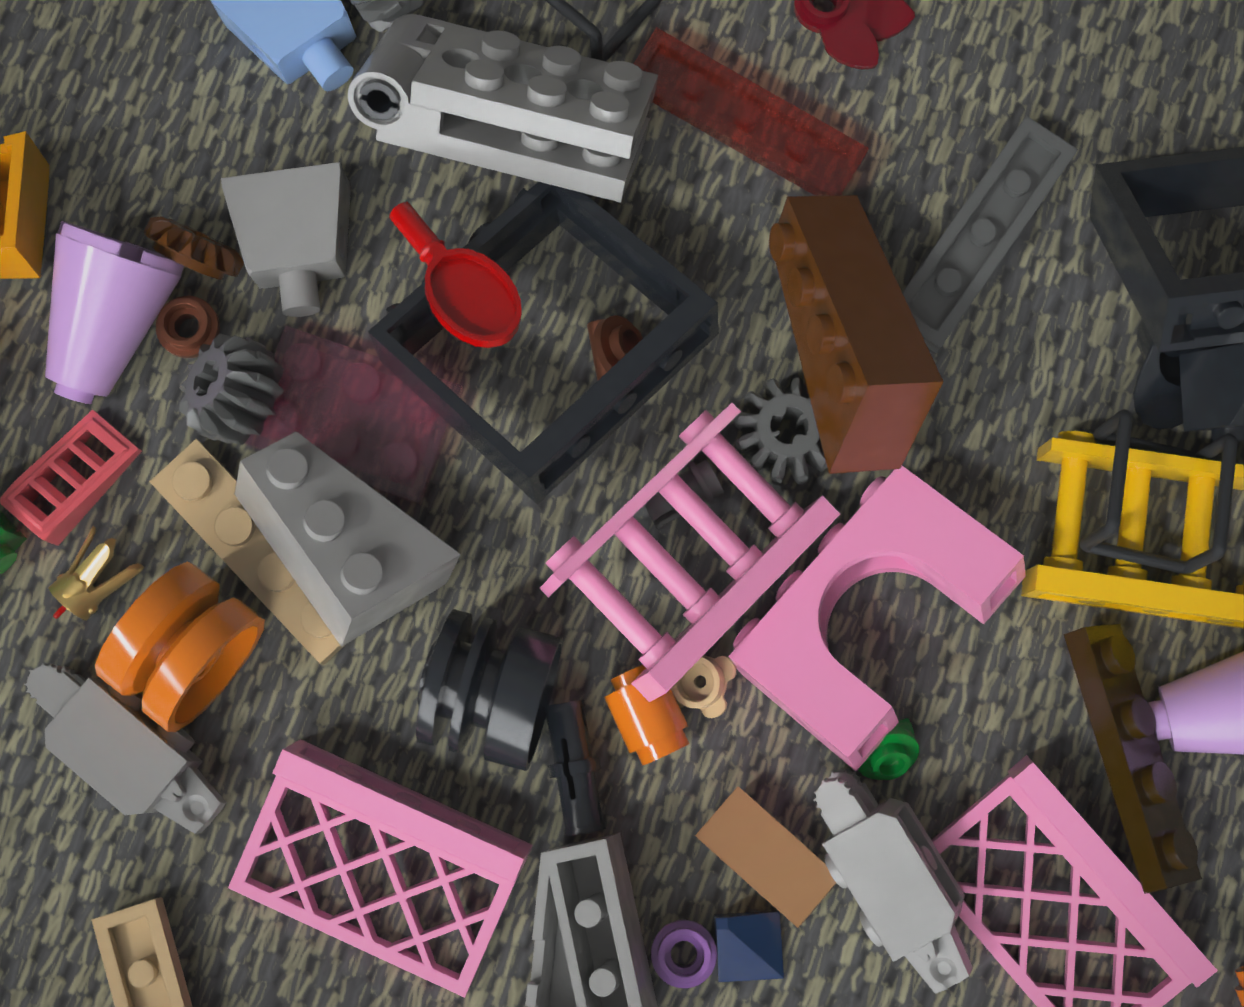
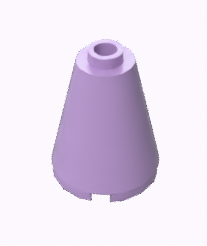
M61 221L55 241L45 377L57 383L54 393L85 404H92L94 395L107 397L182 277L181 274L184 266L157 252Z
M1244 651L1158 688L1160 700L1148 702L1156 719L1155 734L1157 740L1169 739L1174 752L1244 755Z

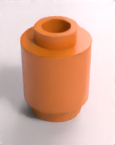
M640 665L611 679L610 681L615 692L604 697L629 753L636 751L642 766L689 744L683 731L684 728L688 727V724L672 689L649 702L631 684L646 669L644 665Z

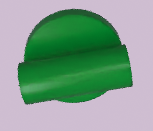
M909 718L898 720L899 723L885 736L880 745L860 766L858 771L863 776L875 780L896 779L905 774L916 762L919 756V745Z

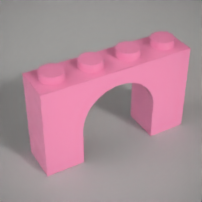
M901 466L900 469H894L887 478L884 476L876 478L868 486L860 500L861 508L846 525L838 523L827 532L819 544V555L804 572L797 570L782 583L776 594L777 602L761 620L754 618L741 629L733 643L735 650L728 656L737 670L747 680L855 771L860 768L899 721L893 707L842 666L829 652L827 642L828 622L839 598L852 585L866 577L885 572L906 573L929 582L978 621L985 624L1026 577L1024 555L904 466Z

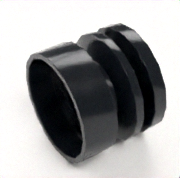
M452 609L446 618L438 639L431 646L422 672L417 698L419 706L416 725L417 742L430 746L437 745L450 719L449 751L462 752L473 734L475 726L485 729L484 760L527 771L534 758L546 719L543 706H548L551 701L560 664L563 637L519 627L506 653L496 650L498 640L497 620L484 617L471 644L472 613Z

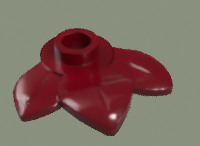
M794 0V12L797 19L808 30L820 34L828 55L841 64L861 70L873 69L877 66L879 59L877 41H883L898 35L912 23L915 17V12L904 0H830L834 5V9L831 12L817 10L813 5L815 0Z

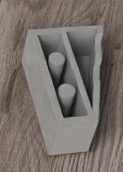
M294 432L240 461L235 496L341 647L448 582L461 554L298 432Z
M615 833L564 844L542 852L532 940H535L531 981L527 984L525 1006L658 1007L621 834Z

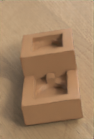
M739 786L695 835L797 928L805 922L837 884L826 864Z

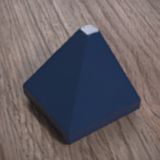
M779 911L714 914L718 982L784 979Z

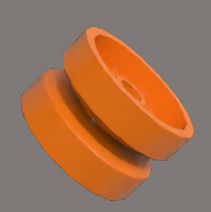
M188 561L170 569L154 581L134 601L111 631L95 663L96 675L121 695L132 696L143 691L142 712L167 732H177L187 726L213 703L255 649L264 631L265 624L264 618L239 599L233 597L218 603L220 584Z

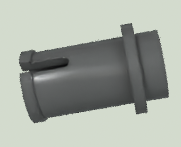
M691 460L687 464L688 470L682 472L679 476L705 503L707 502L709 507L716 505L714 498L724 493L722 486L707 460L697 465ZM659 492L644 505L657 530L681 516Z

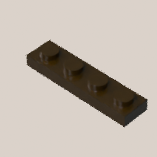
M1121 625L1089 626L1064 634L1144 894L1202 879L1197 865V846L1192 835L1186 830L1176 799V781L1172 771L1164 762L1155 734V715L1151 706L1144 699L1135 671V653L1130 642L1124 637Z

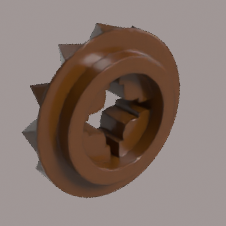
M162 216L150 218L143 232L144 235L154 241L152 248L158 253L185 267L215 279L223 280L225 274L238 277L244 265V261L235 249L208 236L206 233L197 231L188 225H183L170 218L167 219Z

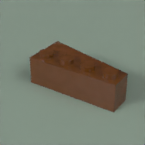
M787 196L779 222L773 224L771 228L769 248L771 256L776 262L829 474L900 469L944 381L858 196Z

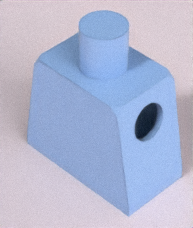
M210 0L225 26L286 84H291L310 71L324 91H332L341 87L352 76L354 69L340 50L354 41L356 34L341 0Z

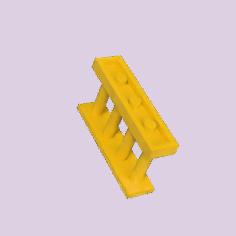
M1062 431L1058 433V438L1052 437L1038 448L1037 461L1061 464L1051 557H1044L1043 565H1036L1025 570L1026 577L1023 579L1021 596L1244 629V579L1243 585H1237L1235 593L1211 590L1212 580L1206 578L1207 566L1190 574L1179 573V575L1172 576L1171 584L1148 581V571L1141 569V564L1115 559V566L1108 567L1107 575L1083 571L1084 562L1077 560L1087 468L1112 471L1115 446L1097 444L1091 433ZM1129 448L1117 546L1143 551L1151 477L1188 482L1180 560L1187 561L1209 550L1215 486L1219 487L1221 461ZM1235 464L1233 489L1244 490V465Z

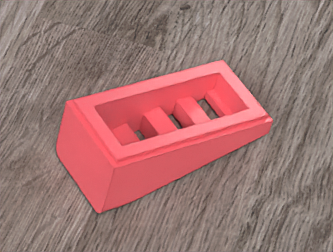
M91 410L10 485L0 497V504L39 538L59 546L142 450L96 411ZM92 435L115 453L106 462L85 445ZM75 454L96 471L88 479L68 464ZM57 474L76 489L68 498L50 483ZM39 494L56 507L49 516L32 503Z

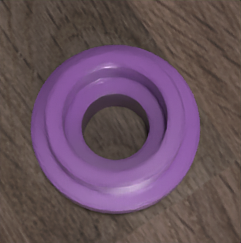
M677 920L665 925L657 933L652 943L651 959L656 973L664 982L677 988H691L703 983L711 975L717 960V949L711 934L702 925L690 920ZM680 941H688L696 948V957L689 965H679L671 957L673 946Z

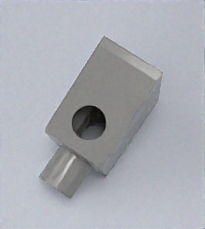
M340 162L221 178L223 193L249 276L259 288L280 287L283 315L303 317L318 313L320 311L317 281L343 278L346 275L351 190L350 182Z

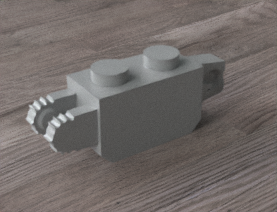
M42 663L41 666L36 667L34 670H29L30 674L27 683L24 684L28 688L26 692L31 694L30 698L37 699L36 703L54 717L45 728L46 748L122 814L134 815L160 812L194 834L202 833L221 812L227 802L197 769L203 761L189 750L194 745L195 740L183 729L177 732H167L142 712L143 695L141 693L132 696L121 695L105 681L95 678H88L86 680L81 675L75 674V670H71L67 666L62 667L55 664Z
M849 767L841 770L834 769L831 772V776L823 779L822 785L814 791L816 794L814 801L817 802L816 808L822 810L821 816L832 832L822 843L827 852L824 856L825 863L832 878L841 888H849L862 909L859 916L866 934L876 946L880 947L883 945L893 962L905 956L935 994L962 982L970 976L973 969L954 925L961 912L965 896L909 803L889 798L878 804L867 785L861 783V776H857L856 771L852 772Z

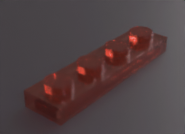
M657 27L633 63L642 71L658 75L652 103L815 196H842L868 153L869 148Z

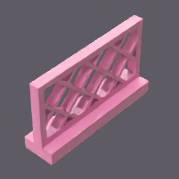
M301 739L282 749L273 770V774L276 777L228 888L465 998L533 845ZM288 789L311 798L320 823L291 834L289 833L280 809ZM327 806L343 814L332 818ZM352 819H357L370 825L379 849L348 861L335 826ZM273 826L277 839L265 843ZM323 831L336 866L306 877L293 842ZM386 833L401 839V841L390 845ZM416 846L430 853L438 876L407 887L394 853ZM281 847L294 882L274 889L250 877L261 854ZM383 858L395 892L365 903L352 869ZM445 860L460 866V868L449 872ZM475 873L499 884L490 906L466 915L453 881ZM340 874L353 908L333 916L318 908L310 885ZM442 885L455 919L423 930L411 897ZM298 890L301 901L287 894ZM400 902L412 935L391 943L377 936L369 913ZM357 917L360 928L346 921ZM484 919L475 939L470 924ZM459 929L469 954L461 974L436 963L428 940ZM416 945L420 955H417L407 950L406 948Z
M1027 755L1008 771L1009 775L931 840L939 854L950 845L977 847L975 883L957 882L963 893L975 894L974 911L963 900L959 917L1037 1007H1057L1047 995L1062 996L1063 1007H1073V998L1111 1001L1110 1007H1121V1003L1134 1004L1131 1007H1163L1189 984L1193 983L1197 988L1218 971L1150 893L1144 894L1142 885ZM1009 795L1027 814L1025 841L987 838L988 813ZM979 821L978 837L962 836ZM1035 825L1052 844L1034 842ZM986 848L1024 851L1022 888L984 884ZM1034 852L1058 854L1065 857L1071 864L1069 892L1031 888ZM1080 876L1096 894L1079 893ZM983 895L1021 898L1019 934L994 932L982 921ZM1031 899L1069 903L1067 938L1029 935ZM1079 904L1108 906L1116 915L1114 943L1077 939ZM1126 928L1141 945L1125 944ZM1003 944L1019 945L1018 962ZM1028 946L1066 950L1064 985L1039 983L1031 978L1026 972ZM1076 951L1114 954L1111 990L1074 986ZM1124 955L1154 958L1169 976L1148 993L1122 991Z

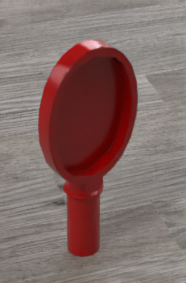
M402 202L395 206L390 212V220L418 253L420 261L428 265L425 273V295L438 321L452 335L476 347L492 348L509 342L517 333L522 316L521 299L509 275L484 254L464 248L447 249L444 240H440L409 202Z

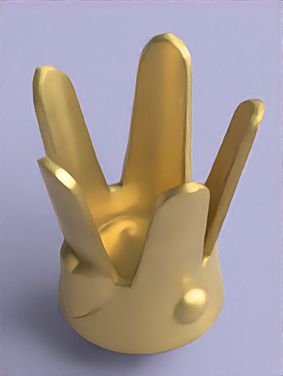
M93 526L69 570L65 574H60L57 580L48 587L51 594L62 604L53 614V617L58 619L66 610H69L77 617L87 621L91 614L98 610V605L103 599L140 573L144 566L139 563L132 564L106 582L94 587L93 584L114 556L116 539L110 538L104 543L99 544L78 567L96 533V527Z

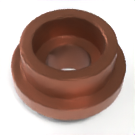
M181 296L169 301L161 309L156 320V334L159 342L168 352L181 358L198 357L201 345H211L213 339L220 332L219 318L215 310L206 301L195 296ZM187 319H197L199 322L197 333L190 338L181 337L179 334L181 324Z

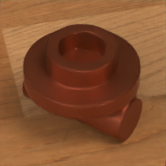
M614 315L587 324L597 381L643 339L639 330L624 317Z

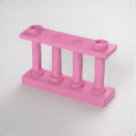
M733 403L716 418L705 410L679 435L687 446L584 545L573 536L545 563L554 572L540 587L541 591L548 598L569 578L642 653L638 660L646 669L631 684L649 702L667 693L840 515L823 495L805 509H802L796 502L790 506L723 437L720 432L741 412ZM700 451L772 523L768 529L776 537L762 551L755 544L748 548L677 474ZM658 492L730 565L726 572L734 580L719 595L711 587L705 591L633 517ZM613 535L687 609L683 616L690 624L675 639L668 632L661 636L588 560Z

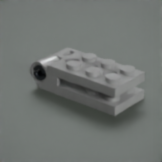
M405 14L396 18L391 23L350 83L348 102L353 113L361 122L377 129V141L621 203L646 141L650 118L646 116L655 96L658 75L642 71L635 64L625 61L609 63L581 56L579 52L566 46L545 47L521 41L516 35L506 31L485 32L422 15Z

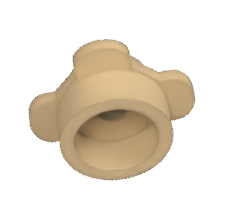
M703 655L671 688L679 707L686 706L688 708L701 709L703 715L707 718L721 716L727 709L724 695L728 681L732 680L736 675V666L728 656L712 658ZM700 675L706 679V685L703 688H699L696 685V678Z

